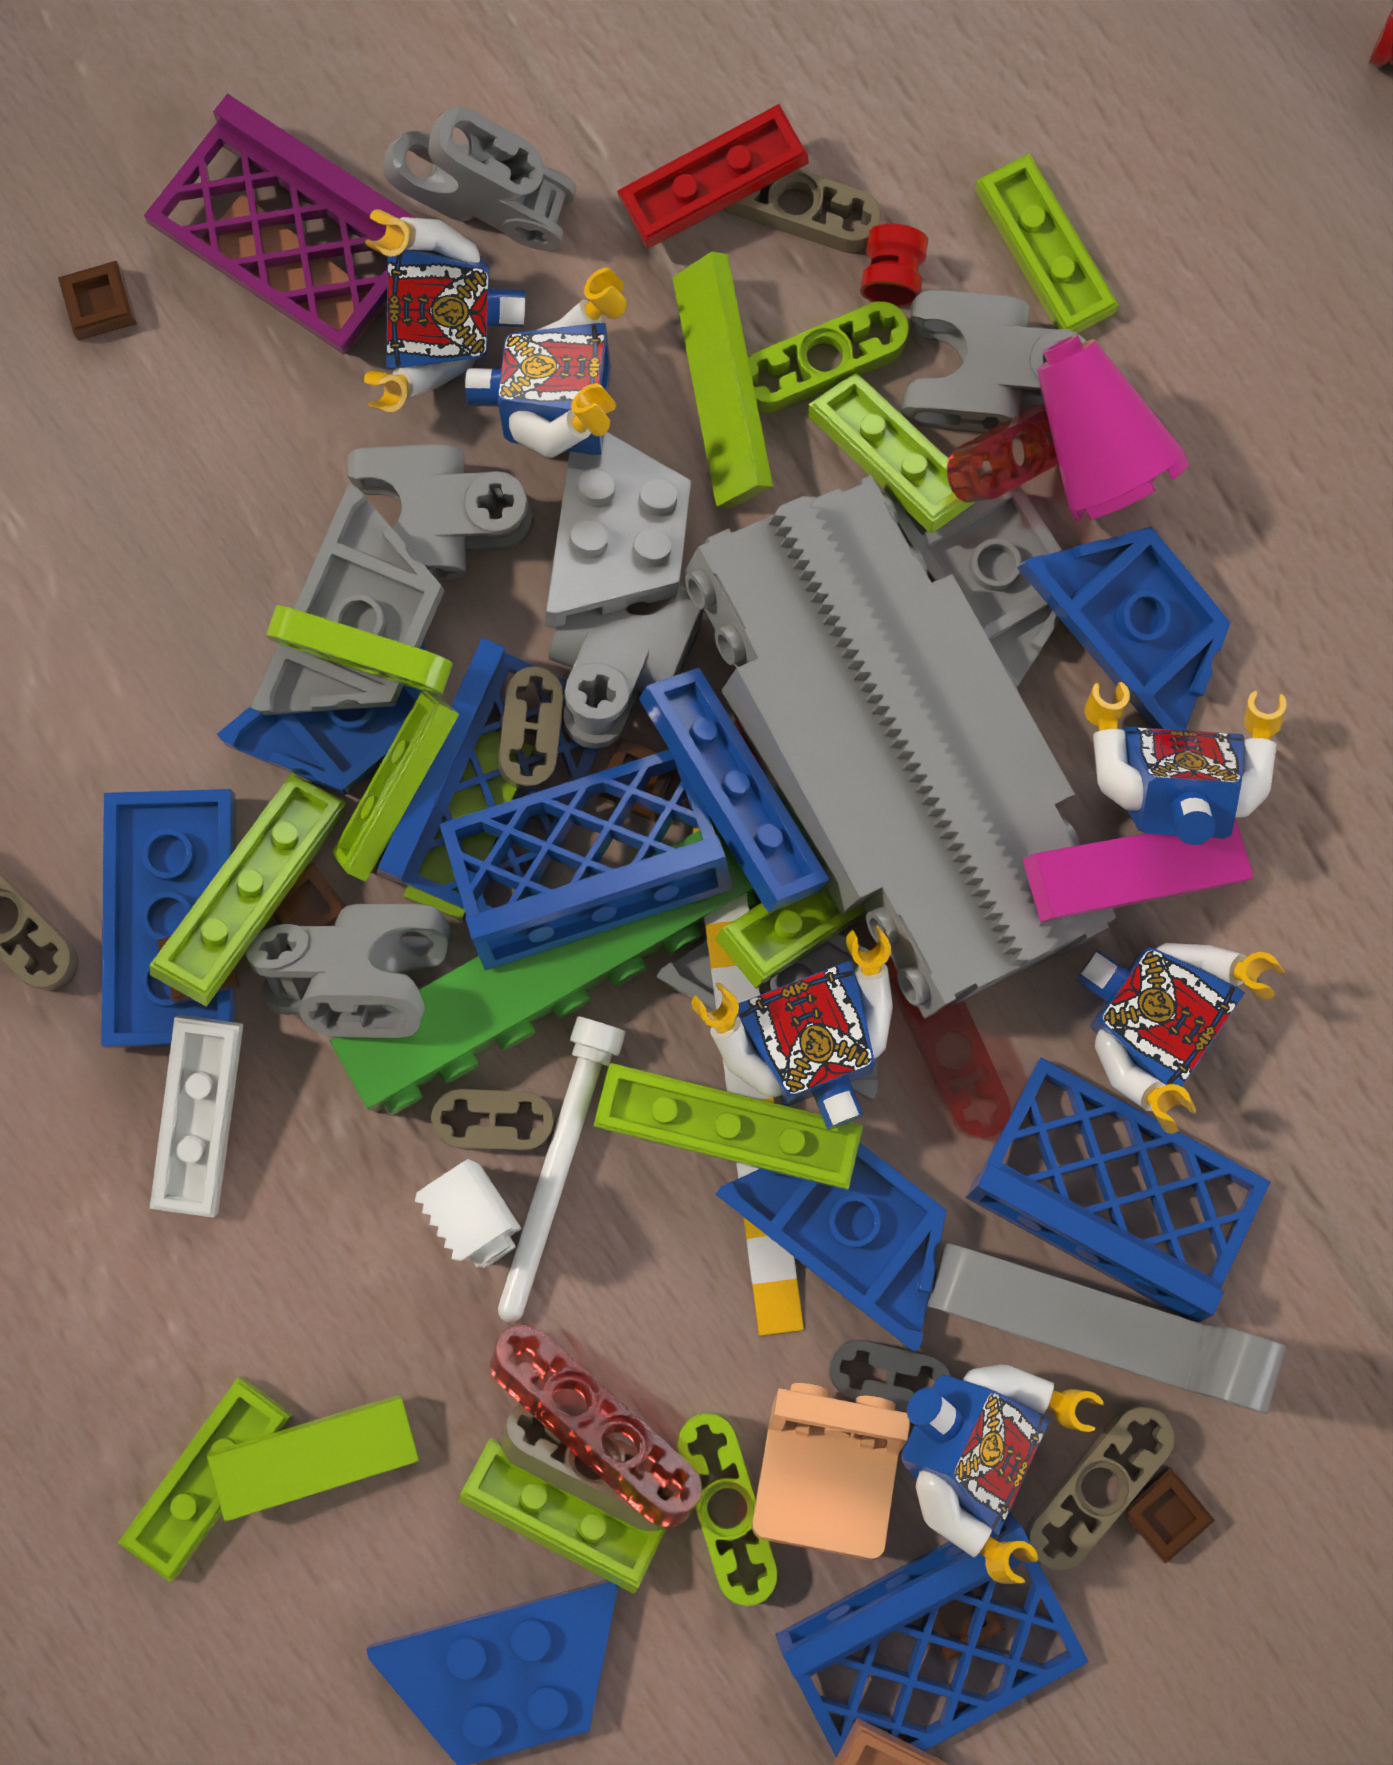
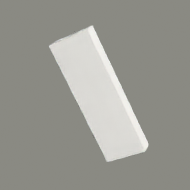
M180 1014L174 1018L150 1209L211 1218L218 1214L243 1023Z

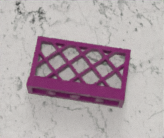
M227 93L213 111L217 123L144 214L147 224L344 355L387 299V269L381 276L356 279L352 254L374 250L368 247L365 241L367 239L378 241L386 232L387 225L370 219L371 212L380 209L399 219L402 217H416ZM224 147L241 159L244 176L210 181L207 166L221 148ZM251 166L262 173L252 174ZM200 176L201 183H195ZM281 185L290 191L293 208L258 214L255 195L256 188ZM246 190L250 215L216 221L212 196ZM204 198L206 223L180 226L168 218L180 201ZM300 198L310 205L301 207ZM330 217L340 224L342 241L307 247L303 221ZM296 223L299 248L265 254L261 228ZM253 230L256 255L229 259L221 253L218 235ZM349 231L360 238L350 239ZM210 237L211 246L199 238ZM345 255L349 281L314 287L310 260ZM302 262L306 288L279 292L270 286L267 268ZM259 269L260 279L249 271ZM369 291L360 303L359 293ZM351 295L354 312L339 331L319 319L317 300ZM308 302L310 312L298 304Z

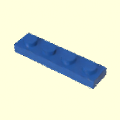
M700 668L647 685L639 698L640 702L768 913L820 892L830 880Z

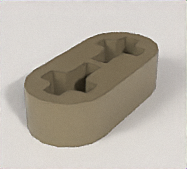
M538 666L526 667L518 671L509 681L503 700L497 757L498 770L508 784L521 790L535 789L544 784L553 773L557 762L563 689L558 678L552 672ZM531 681L540 683V692L551 698V703L541 704L537 712L536 723L526 722L527 703L522 699H516V692L525 691ZM524 733L535 735L534 755L544 758V766H535L531 776L521 775L520 764L510 762L509 754H516L521 750Z
M452 1090L438 1099L433 1106L431 1114L432 1129L437 1137L445 1144L459 1149L537 1150L552 1137L556 1124L554 1112L549 1103L539 1095L526 1091ZM466 1101L470 1112L489 1115V1126H468L465 1137L458 1138L456 1137L455 1128L444 1123L445 1113L456 1112L458 1102ZM528 1103L532 1104L533 1113L544 1119L542 1128L532 1129L530 1139L521 1140L519 1130L514 1127L498 1126V1115H518L521 1111V1104Z

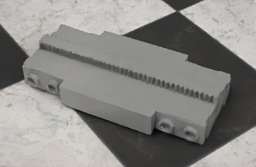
M870 475L861 479L857 486L842 492L839 488L817 498L802 496L780 505L771 517L732 533L730 529L708 537L703 545L698 546L684 571L686 575L685 584L694 605L698 609L705 610L715 628V641L722 658L728 664H734L736 667L721 692L772 787L830 880L825 886L839 912L842 915L864 905L867 911V926L873 939L878 943L876 926H879L883 929L891 945L890 956L898 969L897 980L899 987L909 1003L918 1006L925 1019L937 1013L948 1004L953 1006L1054 954L1060 957L1109 928L1108 923L1117 917L1113 909L1040 923L1022 859L1039 852L1080 845L1076 831L1069 822L1062 819L1057 810L1073 797L1075 793L953 574L931 583L928 578L924 557L917 548L908 545L897 525L898 515L894 503L888 495L881 493L874 478Z

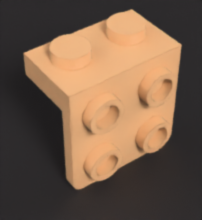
M794 1383L791 1384L790 1390L778 1388L771 1408L752 1520L753 1533L762 1540L870 1561L878 1559L884 1552L898 1455L908 1440L910 1420L907 1413L895 1411L896 1404L894 1402L875 1396H858L856 1403L829 1398L830 1391L818 1385Z

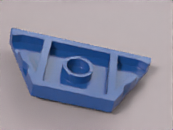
M1152 527L1124 533L1105 540L1101 539L1078 545L1067 550L1032 557L1023 561L1017 567L1113 683L1117 686L1119 682H1122L1128 687L1130 692L1129 702L1151 728L1189 731L1186 728L1198 697L1205 695L1213 673L1211 668L1212 659L1221 650L1231 622Z
M423 640L420 649L426 650L425 642ZM404 685L395 706L275 715H263L249 707L219 731L217 735L227 747L347 795L379 768L419 694L423 693V691Z
M859 1142L848 1191L758 1169L720 1187L715 1194L717 1197L912 1352L915 1353L921 1346L923 1337L922 1329L929 1292L932 1290L936 1269V1255L947 1211L945 1208L861 1142Z
M604 1580L375 1643L366 1649L368 1658L456 1765H470L585 1733L590 1730L619 1586Z

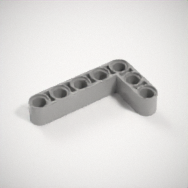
M950 1243L945 1245L927 1305L928 1307L1186 1391L1264 1414H1268L1286 1346L1259 1336L1227 1327L1203 1325Z

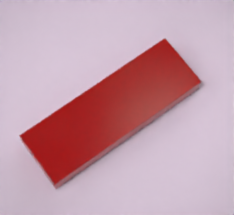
M780 104L624 186L617 190L619 200L648 250L809 164L808 154Z

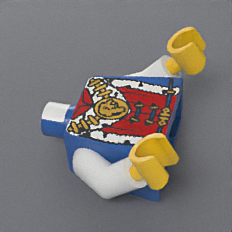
M377 209L371 212L370 219L387 225L385 235L378 241L367 239L365 244L377 252L388 256L386 368H393L395 370L392 374L371 370L365 374L364 383L375 386L384 384L383 396L377 401L369 402V407L384 412H395L404 405L406 398L437 389L466 372L468 368H472L476 358L486 356L487 326L524 327L525 290L488 288V259L479 255L475 243L442 220L410 217L399 219Z
M610 268L599 269L589 277L584 287V294L590 301L581 300L560 320L540 329L516 332L506 337L501 369H467L465 380L467 405L499 407L504 438L510 443L522 444L546 458H553L564 451L602 455L604 434L607 433L610 427V419L606 414L614 411L617 403L608 394L611 364L606 323H603L602 315L604 314L609 319H615L623 315L627 306L626 298L620 293L624 289V282Z
M1119 682L1113 693V704H1109L1100 698L1099 684L1095 683L1085 703L1084 713L1091 724L1099 727V731L1093 734L1097 783L1101 792L1122 808L1128 810L1137 829L1146 834L1178 836L1181 841L1190 845L1202 844L1210 838L1226 839L1232 836L1235 818L1249 816L1268 797L1271 790L1277 746L1275 742L1271 741V736L1280 731L1287 707L1285 697L1282 694L1279 695L1276 712L1265 714L1255 707L1257 691H1253L1250 694L1243 721L1246 730L1252 736L1244 741L1243 734L1138 727H1122V730L1118 729V722L1130 700L1128 687L1124 683Z
M876 926L878 943L868 952L858 950V939L853 930L846 936L848 950L853 960L859 965L855 971L851 960L741 1003H738L737 998L723 984L716 983L717 989L722 994V1003L718 1009L712 1012L706 1011L704 1004L696 995L691 1001L694 1012L711 1027V1036L730 1072L763 1096H780L786 1106L814 1097L827 1130L846 1125L864 1115L851 1082L871 1074L875 1066L874 1059L879 1057L886 1049L893 1003L888 967L884 963L887 962L891 954V945L883 929L879 926Z
M1164 943L1156 949L1147 947L1138 954L1128 970L1097 949L1077 976L1076 981L1106 1001L1093 1019L1090 1027L1097 1034L1095 1049L1110 1084L1146 1111H1153L1161 1128L1165 1132L1173 1134L1178 1132L1179 1129L1175 1121L1166 1113L1170 1108L1177 1105L1188 1108L1193 1114L1196 1113V1107L1189 1093L1182 1086L1245 994L1237 986L1244 982L1256 997L1261 1000H1269L1276 993L1270 986L1256 983L1258 976L1266 970H1275L1282 974L1285 973V970L1274 956L1266 952L1253 953L1247 957L1244 954L1211 945Z
M999 1364L969 1370L963 1380L942 1375L936 1379L932 1388L920 1389L911 1397L907 1406V1416L915 1426L902 1451V1463L916 1480L915 1487L923 1519L927 1525L973 1558L978 1553L984 1556L985 1567L989 1576L994 1581L1001 1584L1025 1583L1026 1581L1014 1574L1010 1569V1554L1012 1553L1014 1557L1024 1562H1037L1038 1555L1036 1550L1025 1541L998 1542L990 1534L999 1536L1049 1424L1050 1419L1043 1414L1046 1409L1054 1411L1056 1420L1063 1427L1091 1432L1096 1428L1078 1421L1075 1414L1076 1406L1081 1400L1102 1406L1103 1401L1100 1396L1089 1391L1068 1389L1060 1393L1053 1390V1382L1012 1366Z

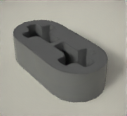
M850 1340L842 1343L833 1352L829 1361L831 1382L842 1395L852 1400H856L858 1396L884 1398L896 1404L895 1410L907 1413L908 1402L914 1395V1392L906 1387L894 1385L896 1372L909 1376H918L921 1366L931 1367L930 1377L934 1381L942 1375L951 1377L946 1366L935 1358L866 1340ZM857 1350L868 1352V1364L887 1370L885 1382L868 1378L863 1379L860 1389L849 1387L850 1377L840 1372L842 1360H854Z

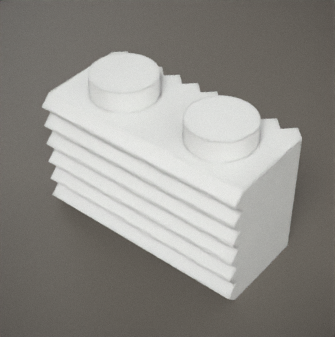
M467 1159L416 1193L415 1202L424 1204L422 1213L431 1215L429 1225L438 1226L437 1236L446 1238L444 1248L453 1249L451 1259L472 1261L476 1268L482 1266L484 1269L516 1248L510 1237L522 1228L480 1164Z

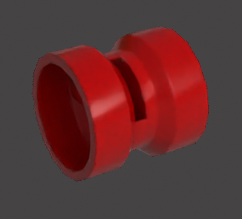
M895 223L881 224L870 229L866 253L871 261L870 266L863 270L860 287L861 295L870 302H888L897 307L911 306L915 297L921 293L923 279L918 273V266L926 259L929 240L926 234L917 228Z

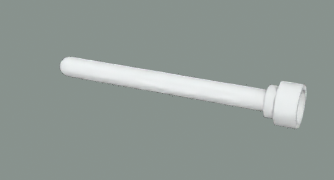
M577 1016L570 1041L575 1043L572 1055L578 1058L498 1305V1314L505 1322H516L524 1313L602 1065L609 1067L612 1055L619 1056L626 1031Z

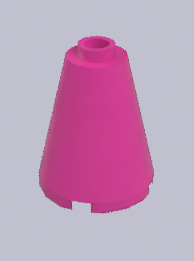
M1075 334L1043 351L1047 362L1037 368V373L1068 507L1075 521H1080L1085 512H1087L1091 520L1139 501L1156 491L1152 484L1155 481L1154 477L1167 470L1171 480H1174L1189 466L1184 449L1095 339L1082 343L1078 334Z

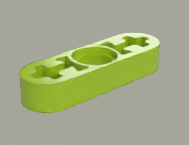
M881 301L873 302L752 354L748 360L758 411L763 413L780 411L833 388L854 372L862 376L894 362L903 353L906 345L909 326L905 314L894 304ZM877 322L882 330L893 329L889 344L882 345L877 337L859 343V358H853L852 344L869 336L872 323ZM845 333H851L852 344ZM825 343L837 348L842 357L839 366L831 371H819L813 368L806 357L808 351L813 346ZM789 357H796L797 371L803 382H797V374L794 371L779 379L777 392L770 393L765 385L755 388V385L758 384L760 371L767 370L771 377L780 376L790 371Z
M281 605L275 606L265 635L267 639L290 649L437 695H443L453 663L448 659L426 650Z
M712 1412L696 1414L689 1418L681 1428L678 1438V1451L718 1584L723 1594L733 1603L742 1606L757 1605L765 1601L772 1594L777 1583V1568L769 1541L759 1538L757 1541H745L747 1553L752 1564L764 1563L766 1567V1572L757 1576L758 1588L752 1591H746L742 1582H730L728 1574L737 1570V1560L733 1546L731 1545L723 1552H720L716 1540L740 1538L752 1529L756 1498L733 1426L723 1416ZM708 1424L713 1434L724 1433L727 1439V1443L718 1447V1458L722 1470L734 1463L739 1475L736 1477L722 1476L715 1478L701 1488L696 1475L710 1474L708 1464L703 1453H691L688 1443L694 1442L697 1439V1427ZM725 1488L738 1491L744 1497L747 1504L745 1517L740 1523L732 1527L717 1525L710 1518L707 1508L711 1496L718 1490Z

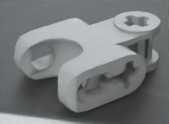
M463 107L451 108L436 118L431 134L417 130L406 132L396 137L385 152L384 174L388 183L401 193L460 222L478 218L501 230L517 243L530 248L555 250L561 246L564 235L563 230L557 223L562 206L570 204L574 200L576 184L565 174L543 166L537 149L527 140L477 112ZM453 128L460 129L466 135L468 142H453ZM407 151H411L433 164L432 172L428 177L420 178L411 173L406 163L405 154Z
M926 290L915 297L912 302L911 320L915 332L921 338L949 344L957 350L963 364L955 373L946 377L918 378L910 383L902 397V415L912 425L985 433L1013 431L1019 426L1021 406L1045 408L1037 368L1047 362L1043 351L1055 343L1078 333L1066 329L1028 327L1029 304L1016 297L947 290ZM1078 334L1081 342H1086V339Z
M434 444L367 447L355 449L347 456V477L362 493L391 496L401 502L400 516L393 530L437 581L456 580L466 575V550H505L513 548L525 541L532 531L534 521L532 508L527 501L525 490L518 479L508 473L499 471L465 473V454L457 447ZM507 503L508 507L503 508L502 518L492 519L490 515L496 513L497 504Z
M678 587L677 596H672L666 606L655 614L641 616L621 610L601 615L599 608L568 615L566 616L565 625L556 627L549 649V660L572 667L565 688L564 697L566 704L563 713V724L566 733L574 742L583 747L594 749L607 747L614 743L624 731L639 692L643 693L647 685L681 674L699 630L704 609H698L694 605L686 587Z
M421 904L349 905L340 911L334 926L282 924L265 929L258 934L250 945L246 956L252 970L258 975L266 977V981L263 983L262 994L268 1008L273 1012L284 1015L300 1013V1017L307 1026L326 1036L400 1038L412 1036L418 1031L425 1012L424 1002L416 984L403 973L410 970L438 966L445 959L450 946L452 928L445 916L433 906ZM407 932H419L425 935L426 937H412L401 935Z

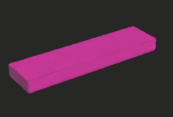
M1236 818L1232 836L1226 839L1210 838L1207 842L1199 845L1186 844L1178 836L1141 834L1039 852L1022 859L1040 923L1241 884L1254 878Z

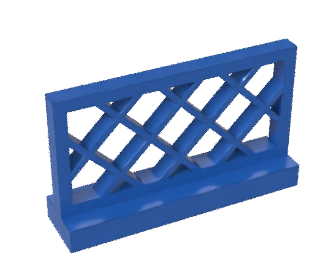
M483 637L451 705L459 713V716L398 823L376 873L392 882L410 886L461 909H464L460 893L453 890L458 888L456 881L440 885L418 875L428 851L445 845L443 837L434 841L433 839L443 817L445 822L453 820L448 806L454 794L479 785L488 808L496 806L487 781L500 777L501 773L496 769L483 774L474 748L479 737L499 731L501 728L503 700L500 690L508 673L516 674L526 667H536L505 653V647ZM556 676L563 689L562 707H564L566 704L564 696L567 680ZM531 681L535 686L541 704L551 703L549 696L540 692V683ZM495 705L500 721L485 726L490 712ZM540 706L528 710L526 720L537 717ZM560 727L557 756L562 755L571 778L570 781L587 776L599 748L585 747L576 766L570 751L583 746L574 741L567 743ZM522 749L519 753L515 754L518 760L515 763L520 764V769L524 776H531L529 766L544 761L543 757L536 755L525 759ZM468 761H470L476 777L459 783ZM537 788L528 789V792L533 794L538 792ZM543 812L537 815L546 835L544 841H547L560 818L554 816L552 823H550L547 813ZM460 839V840H459V843H460V847H461L462 853H465V854H466L465 848H464L463 843H462V841H461V839ZM511 846L506 854L508 861L501 863L498 868L503 870L511 868L513 874L524 877L519 865L534 860L538 853L532 851L516 857ZM468 870V874L472 882L476 873ZM542 874L541 878L539 879V881L537 882V884L540 883V881H541V879H542V877H543V874ZM481 893L477 900L480 913L493 909L486 905Z
M665 750L439 824L466 913V922L471 939L485 971L733 890L726 857L718 835L716 836L708 812L670 750ZM677 769L681 783L670 801L643 791L651 777ZM605 792L622 798L608 821L582 811L590 797ZM686 799L689 801L691 810L682 807ZM635 804L661 814L648 837L621 827ZM546 812L560 818L547 841L521 832L531 816ZM674 819L698 828L702 837V841L677 849L661 843ZM574 824L600 834L586 857L560 847ZM482 832L499 837L485 861L462 853L459 840ZM613 839L639 849L631 864L616 869L599 862ZM512 844L538 853L524 877L498 868ZM552 859L577 869L569 884L555 889H549L537 884ZM468 870L476 873L472 882L470 880ZM490 879L515 889L506 905L480 913L477 900Z
M1040 1057L982 1170L975 1177L965 1198L1175 1314L1199 1323L1214 1315L1224 1294L1221 1291L1222 1285L1271 1182L1180 1132L1173 1134L1165 1132L1153 1117ZM1044 1079L1067 1091L1075 1115L1046 1123L1043 1122L1035 1096ZM1083 1101L1096 1107V1109L1086 1111ZM1028 1112L1032 1127L1019 1130ZM1111 1115L1124 1122L1132 1146L1101 1155L1090 1120ZM1078 1124L1089 1158L1058 1167L1047 1132ZM1140 1132L1155 1140L1144 1142ZM1036 1136L1047 1168L1046 1171L1025 1176L1002 1163L1012 1142ZM1168 1146L1181 1153L1189 1178L1159 1186L1147 1151ZM1135 1155L1147 1190L1116 1198L1105 1163ZM1198 1163L1212 1171L1202 1174ZM1093 1167L1105 1202L1084 1208L1069 1199L1062 1176ZM1225 1177L1247 1189L1248 1192L1238 1212L1217 1218L1205 1182ZM1050 1179L1054 1191L1038 1182ZM1193 1186L1205 1222L1174 1230L1163 1194ZM1151 1199L1162 1234L1142 1240L1128 1232L1120 1207ZM1108 1211L1111 1222L1096 1214ZM1233 1223L1225 1239L1220 1226ZM1208 1230L1217 1254L1209 1275L1186 1264L1178 1238ZM1166 1242L1169 1254L1154 1245Z
M1010 1511L999 1536L990 1534L998 1542L1025 1541L1031 1545L1022 1526ZM948 1541L776 1633L781 1653L794 1679L797 1680L835 1757L837 1758L856 1718L888 1729L887 1733L897 1738L899 1733L908 1735V1737L902 1740L926 1751L1088 1663L1089 1661L1038 1561L1024 1562L1014 1557L1012 1553L1010 1554V1569L1023 1563L1032 1581L1024 1608L991 1599L996 1581L987 1572L984 1556L978 1553L973 1558ZM982 1585L980 1596L969 1592ZM1040 1599L1049 1616L1036 1613ZM952 1600L975 1606L967 1631V1635H969L967 1643L959 1641V1638L950 1635L946 1637L932 1631L939 1607ZM987 1610L1019 1619L1009 1653L982 1645L976 1646ZM924 1616L921 1626L911 1624V1622ZM1032 1624L1057 1631L1066 1648L1065 1652L1042 1664L1021 1657ZM894 1631L917 1638L906 1672L873 1662L880 1639ZM928 1642L963 1652L959 1656L951 1685L918 1676ZM865 1648L862 1658L852 1655L853 1653ZM973 1655L1005 1665L998 1688L985 1695L962 1689ZM835 1663L858 1670L847 1703L821 1696L811 1676ZM1017 1669L1026 1671V1673L1015 1678ZM869 1674L902 1683L892 1717L858 1707ZM914 1687L946 1697L940 1719L926 1727L903 1721ZM958 1701L967 1703V1705L956 1710ZM829 1712L843 1716L839 1730Z

